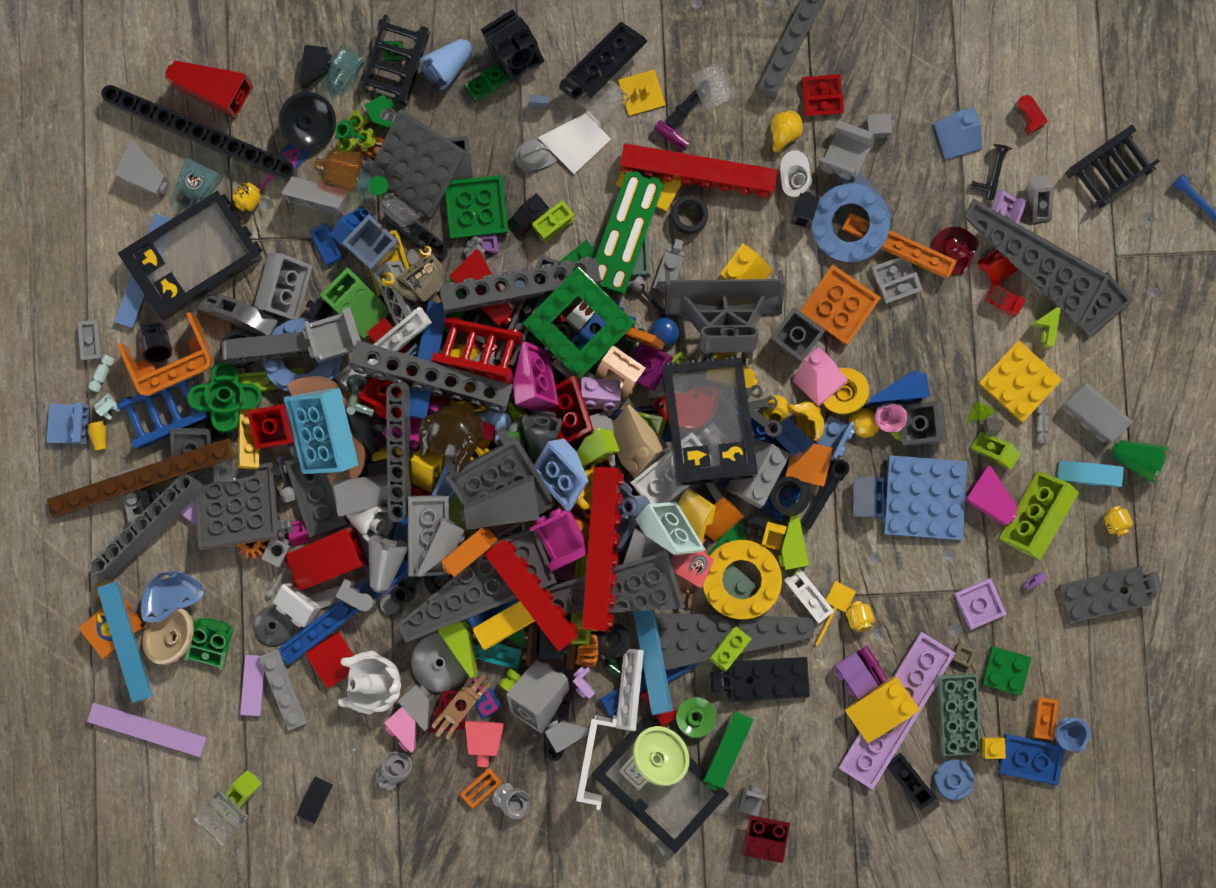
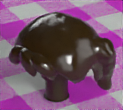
M455 405L444 406L432 415L424 417L419 423L420 455L425 457L431 451L443 458L455 461L454 469L457 473H460L477 449V444L482 441L483 423L481 418L475 415L471 409Z

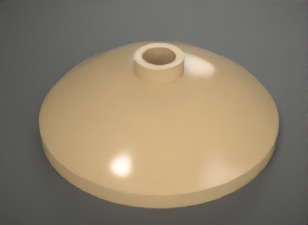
M179 608L158 623L148 622L143 634V649L150 661L159 665H168L176 662L185 654L193 637V621L189 613Z

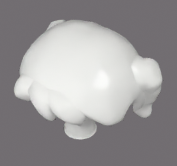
M374 651L362 652L349 658H342L341 664L350 669L348 673V697L340 698L338 700L339 706L348 707L359 713L370 715L374 712H384L394 705L400 696L401 681L398 669L392 661L381 657Z

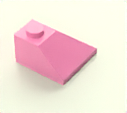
M818 347L803 360L793 382L819 407L844 386L848 380L833 360Z

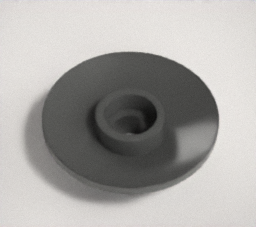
M269 606L261 610L254 622V630L257 637L267 645H280L286 642L294 630V623L291 621L292 617L287 613L286 615L280 613L276 609L277 606ZM271 622L276 624V628L273 630L269 627Z

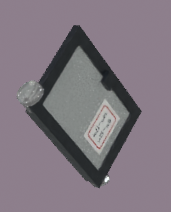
M639 715L636 722V731H630L591 775L676 854L716 809L721 813L729 805L733 797L724 788L713 791L705 787L706 783L702 782L706 771L690 756L687 773L679 782L670 786H659L646 780L634 763L633 746L640 733L657 725L646 715L643 718Z

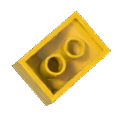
M892 676L844 711L865 741L870 743L910 718L920 709L897 676Z

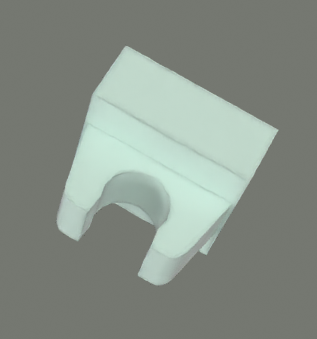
M109 393L94 405L95 411L107 419L112 418L108 413L110 409H114L116 412L120 411L116 406L114 398Z

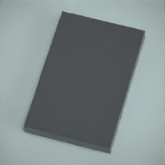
M1108 272L1106 274L1110 277L1082 327L1075 324L1087 339L1133 301Z

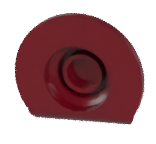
M948 227L935 236L931 249L957 260L951 275H963L971 264L979 242L971 232L964 228Z

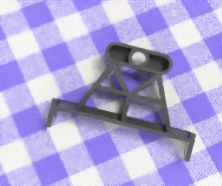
M778 270V279L670 280V272L665 271V315H685L701 334V362L705 361V359L713 358L714 352H741L742 363L746 365V360L748 359V365L753 362V351L757 348L758 329L756 325L761 315L782 314L785 289L783 270Z

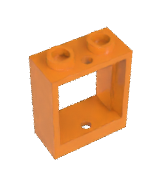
M488 527L480 528L441 561L443 569L449 575L452 574L455 577L488 550L498 539Z

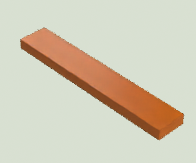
M850 212L842 232L862 239L868 232L870 221ZM890 230L888 238L881 248L945 279H949L957 260Z

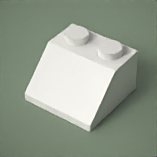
M292 583L283 584L273 601L277 605L276 609L283 615L287 613L292 617L291 621L298 627H307L322 609L305 593L295 588Z

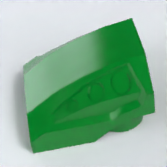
M196 618L193 622L192 641L186 651L185 660H194L219 667L220 670H223L234 628L226 622L215 619Z

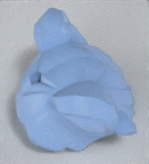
M489 408L484 411L474 412L482 421L495 426L493 442L499 446L501 440L497 435V429L504 426L508 430L512 423L510 416L504 412H492Z

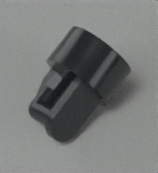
M140 323L143 334L140 340L143 359L148 363L154 364L168 360L172 356V347L169 335L164 329L163 324L144 325V323Z

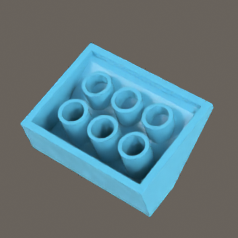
M340 388L324 389L283 397L302 474L342 472L359 465Z

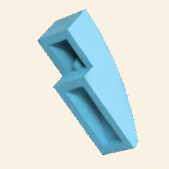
M1059 461L1057 478L1071 483L1118 488L1122 487L1124 467Z

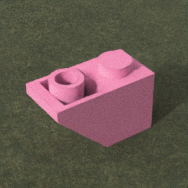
M401 707L385 722L387 726L385 729L392 737L396 736L400 740L398 744L404 751L407 752L409 750L413 752L416 749L417 722Z

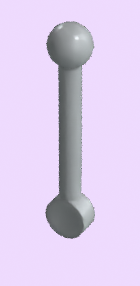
M286 562L271 590L267 591V597L271 598L274 596V590L288 569Z

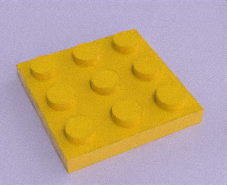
M1018 340L978 384L1017 420L1023 423L1062 379Z

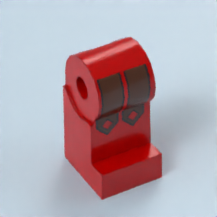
M1024 95L1019 98L1015 104V110L1019 115H1022L1027 124L1024 130L1027 135H1030L1044 127L1048 120L1032 96Z
M992 285L984 298L986 302L1013 318L1019 314L1026 301L1025 298L1016 296L997 285Z

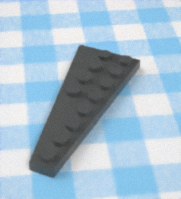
M973 199L963 218L1058 308H1061V311L1077 326L1082 327L1110 276Z
M668 550L615 566L614 574L617 575V584L613 586L615 606L612 607L611 612L685 608ZM586 575L543 588L544 590L548 589L552 593L554 604L556 606L561 605L567 614H583Z
M655 613L665 670L710 661V656L736 626L751 638V641L740 654L812 639L814 637L813 617L758 616L752 619L737 620L724 615Z

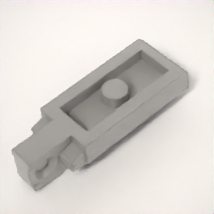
M676 239L673 249L668 247L653 289L665 293V271L670 272V280H677L685 253L681 252L684 241Z

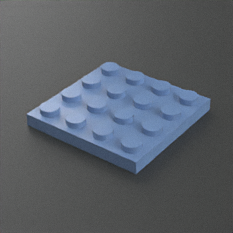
M889 455L887 461L883 534L963 540L967 461Z

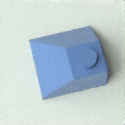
M975 107L955 112L934 123L945 160L983 148L981 124Z

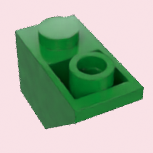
M383 94L364 104L374 126L389 131L393 122L381 118L380 114L387 107L393 110L396 109L391 98L387 100Z

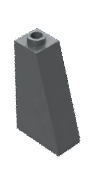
M534 475L527 476L464 504V511H461L462 523H466L467 530L539 520Z

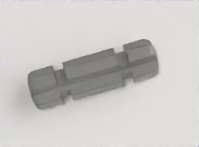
M1039 405L1037 407V414H1039L1037 416L1038 443H1047L1049 441V434H1047L1049 432L1048 405Z

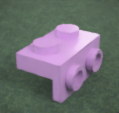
M998 190L991 209L1019 224L1026 200L1024 198H1015L1004 190Z
M581 377L580 390L587 409L618 410L621 401V380Z
M581 667L574 673L575 679L573 682L578 686L575 690L583 698L587 696L590 699L595 694V691L582 677L591 669L589 667L585 669Z

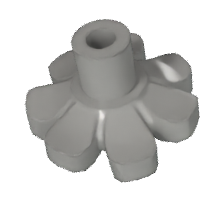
M474 236L471 241H467V247L463 250L466 258L476 249L481 252L482 256L484 255L485 249L480 246V238Z

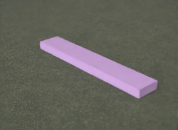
M96 702L93 703L87 720L89 723L198 757H202L208 737Z

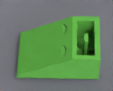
M348 267L320 294L338 314L343 313L342 309L350 307L358 334L364 339L369 336L366 333L381 319L384 317L386 319L391 314L388 307Z

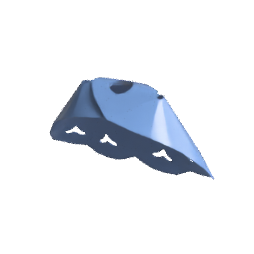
M180 570L159 573L147 584L141 602L142 619L146 622L158 623L170 616L176 609L185 608L199 602L205 593V589L199 581ZM169 575L168 579H161L162 576ZM185 597H187L188 599H190V600H186L185 602H182V601L185 599ZM151 613H153L156 617H153V616L148 617V615H150Z

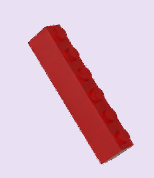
M501 540L484 555L555 648L561 651L579 637L577 634L579 631L578 627L573 621L570 623L564 617L567 615L561 605L556 606L552 601L554 596L548 589L544 590L541 587L540 583L542 580L535 572L531 574L528 570L530 565L523 556L521 558L518 557L515 553L518 549L512 541Z

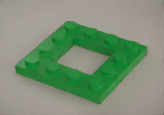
M579 266L523 322L579 379L636 323ZM577 296L606 322L580 350L552 323Z

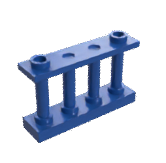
M194 376L150 396L141 394L134 398L132 396L126 397L121 400L120 404L116 405L122 411L127 409L137 434L135 436L136 439L131 441L135 449H143L170 437L171 428H192L204 423L209 418V412H197L191 407V416L181 417L171 394V390L181 386L187 399L188 392L191 389L189 382L195 380ZM161 394L164 395L173 417L172 424L167 426L162 424L152 398ZM145 402L155 426L154 431L148 434L144 432L134 408L135 405Z

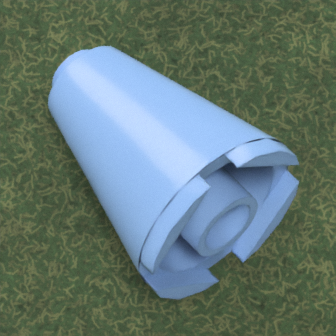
M459 39L420 58L419 63H423L421 70L433 85L437 83L440 85L438 89L445 90L471 57L473 47L467 40Z

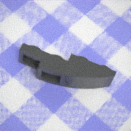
M205 294L197 308L200 314L233 323L237 329L260 336L272 335L278 324L277 320L264 312L222 294L220 297Z

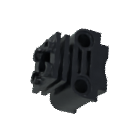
M513 9L480 29L490 53L497 60L500 68L511 83L519 79L526 72V69L530 70L545 62L536 38L532 35L529 26Z

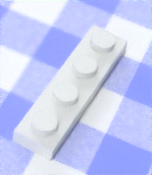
M629 649L623 655L617 729L636 731L644 650Z

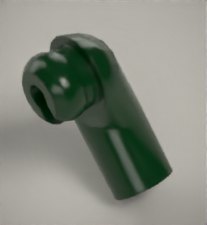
M605 658L607 672L621 681L622 670L618 667V658Z

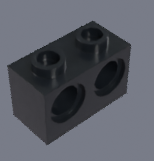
M804 192L799 194L790 224L810 228L819 198L815 197L814 193Z

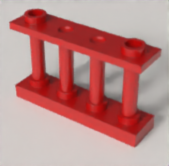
M445 317L446 328L450 331L443 352L440 354L433 353L432 362L511 384L513 374L508 365L515 343L522 345L524 342L522 333L515 329L505 330L463 321L457 317ZM457 332L468 333L462 356L459 358L451 356ZM477 335L488 338L482 358L478 362L470 360ZM496 339L507 342L501 363L498 366L489 364Z

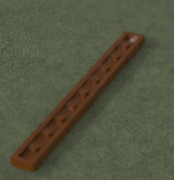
M225 439L49 498L47 503L51 518H58L178 478L183 474H190L235 459L230 439Z

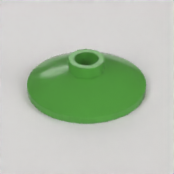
M693 697L685 700L679 706L676 721L680 730L687 736L703 737L714 728L716 712L707 700ZM698 713L700 716L699 720L694 721L692 715Z

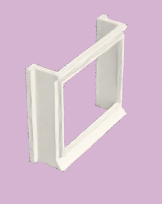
M595 715L594 719H591L576 801L594 804L598 810L601 808L602 794L585 791L597 724L616 728L617 715H613V718Z

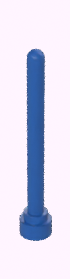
M1184 173L1180 175L1172 185L1177 190L1184 191L1216 222V211L1189 185V178Z

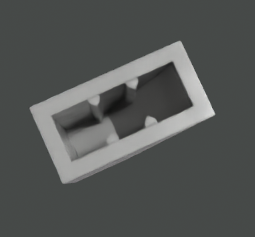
M131 140L114 175L124 182L161 198L169 188V180L141 147Z

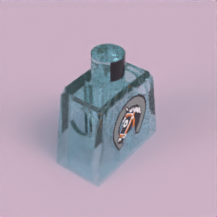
M186 157L176 187L184 193L180 203L190 208L195 198L201 201L211 195L223 177L219 173Z

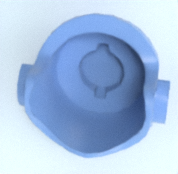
M1066 717L1059 720V724L1055 729V738L1058 744L1063 749L1076 751V753L1085 750V745L1091 737L1089 725L1078 717Z

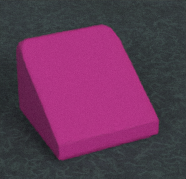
M300 519L291 522L293 524V532L287 534L292 546L296 547L311 542L304 520Z

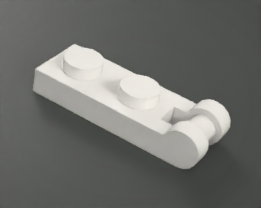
M798 568L794 571L795 574L785 578L784 582L819 624L832 614L834 610L804 572ZM801 580L804 584L798 588L795 583Z

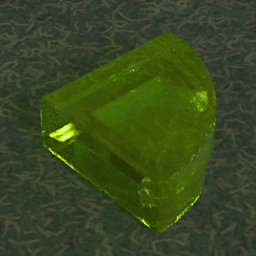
M978 400L968 418L977 421L984 420L985 417H990L995 412V409Z

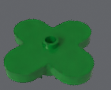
M221 362L212 369L211 382L192 387L188 392L187 399L193 410L197 412H211V421L214 429L220 433L227 434L233 432L238 427L240 411L257 409L261 405L262 393L259 387L254 384L239 383L237 368L234 365Z

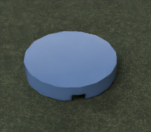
M953 759L942 762L936 768L934 785L943 797L951 800H960L967 797L972 791L974 774L966 763Z

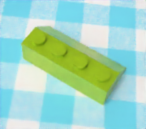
M1037 471L1017 506L1018 509L1015 512L1017 517L1011 524L1008 523L999 539L1022 553L1041 560L1079 492L1070 483Z

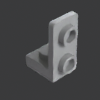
M749 785V788L744 787L738 811L758 816L762 799H766V795L762 792L763 790L754 785Z

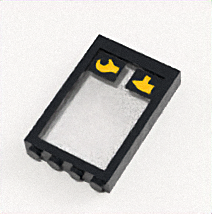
M218 190L118 252L121 260L163 321L263 259L260 254L263 250L257 241L254 243L249 238L252 236L246 225L244 227L241 226L239 223L241 217L236 210L231 211L228 206L231 202L225 194L221 195Z
M727 356L723 360L708 358L703 362L688 360L683 364H677V362L666 363L662 367L661 373L676 486L756 478L758 469L742 358Z

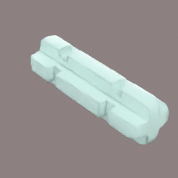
M103 355L102 363L98 365L92 377L94 380L88 386L92 391L99 392L102 386L100 384L104 382L110 370L109 366H112L114 359L108 355Z

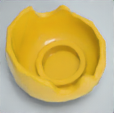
M861 408L850 415L848 423H854L852 428L855 429L854 433L859 437H873L880 429L875 421L876 412L872 409Z

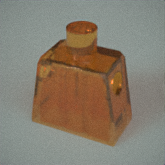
M329 151L327 160L316 158L314 169L324 172L323 178L326 182L355 193L363 156L360 152Z

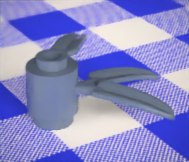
M625 482L623 486H620V492L627 498L623 500L622 506H619L618 514H626L631 516V518L627 520L617 548H622L628 542L636 527V523L633 522L635 516H638L650 504L649 499L644 495L633 496L631 494L632 488Z

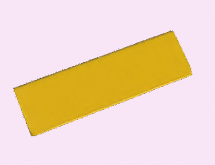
M519 601L474 627L473 632L483 650H486L533 623L535 620Z

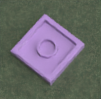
M991 578L953 593L969 630L1007 615Z

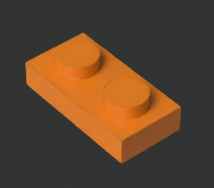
M1037 697L1033 737L1054 740L1059 700Z

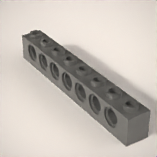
M583 257L577 262L566 260L560 262V265L552 266V264H545L541 268L534 270L532 267H528L517 273L507 271L503 272L501 276L496 277L494 275H486L480 280L469 278L463 280V283H444L440 287L444 315L551 295L578 266L599 286L601 277L597 259ZM560 273L564 279L557 281L554 278V274ZM536 277H541L544 279L545 283L539 285L534 281V279ZM523 281L525 287L518 288L515 286V282ZM498 284H502L505 286L506 290L503 292H499L496 290L495 286ZM484 288L487 293L485 295H478L475 290ZM463 291L466 293L467 297L464 299L457 298L456 293Z
M358 340L350 362V369H353L358 374H371L376 379L392 380L393 383L402 381L417 391L427 390L435 396H448L453 401L469 402L474 407L481 408L483 406L495 413H505L513 386L509 383ZM376 359L378 363L370 365L368 360ZM393 364L397 366V369L391 371L387 366ZM409 370H414L417 374L415 376H409L406 372ZM432 375L436 378V380L430 382L426 379V377ZM447 381H453L456 385L454 387H448L445 383ZM470 386L473 387L475 391L472 393H468L465 391V388ZM491 392L494 394V397L487 398L484 396V393Z

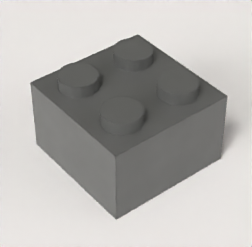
M794 307L768 342L800 365L824 334L825 330Z

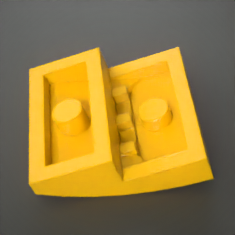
M688 488L680 498L678 505L697 537L703 543L706 525L712 524L716 506Z

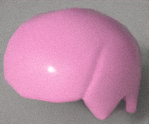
M892 402L884 403L876 410V425L886 432H899L906 424L907 412L899 404Z

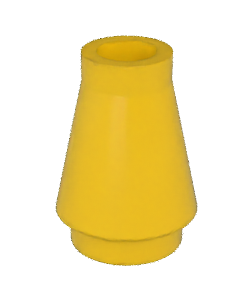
M103 421L87 424L88 429L86 431L94 446V450L105 449L106 425L104 426Z

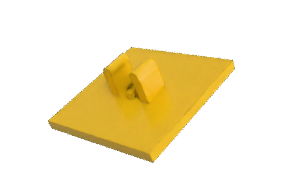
M655 69L618 80L629 116L666 106Z

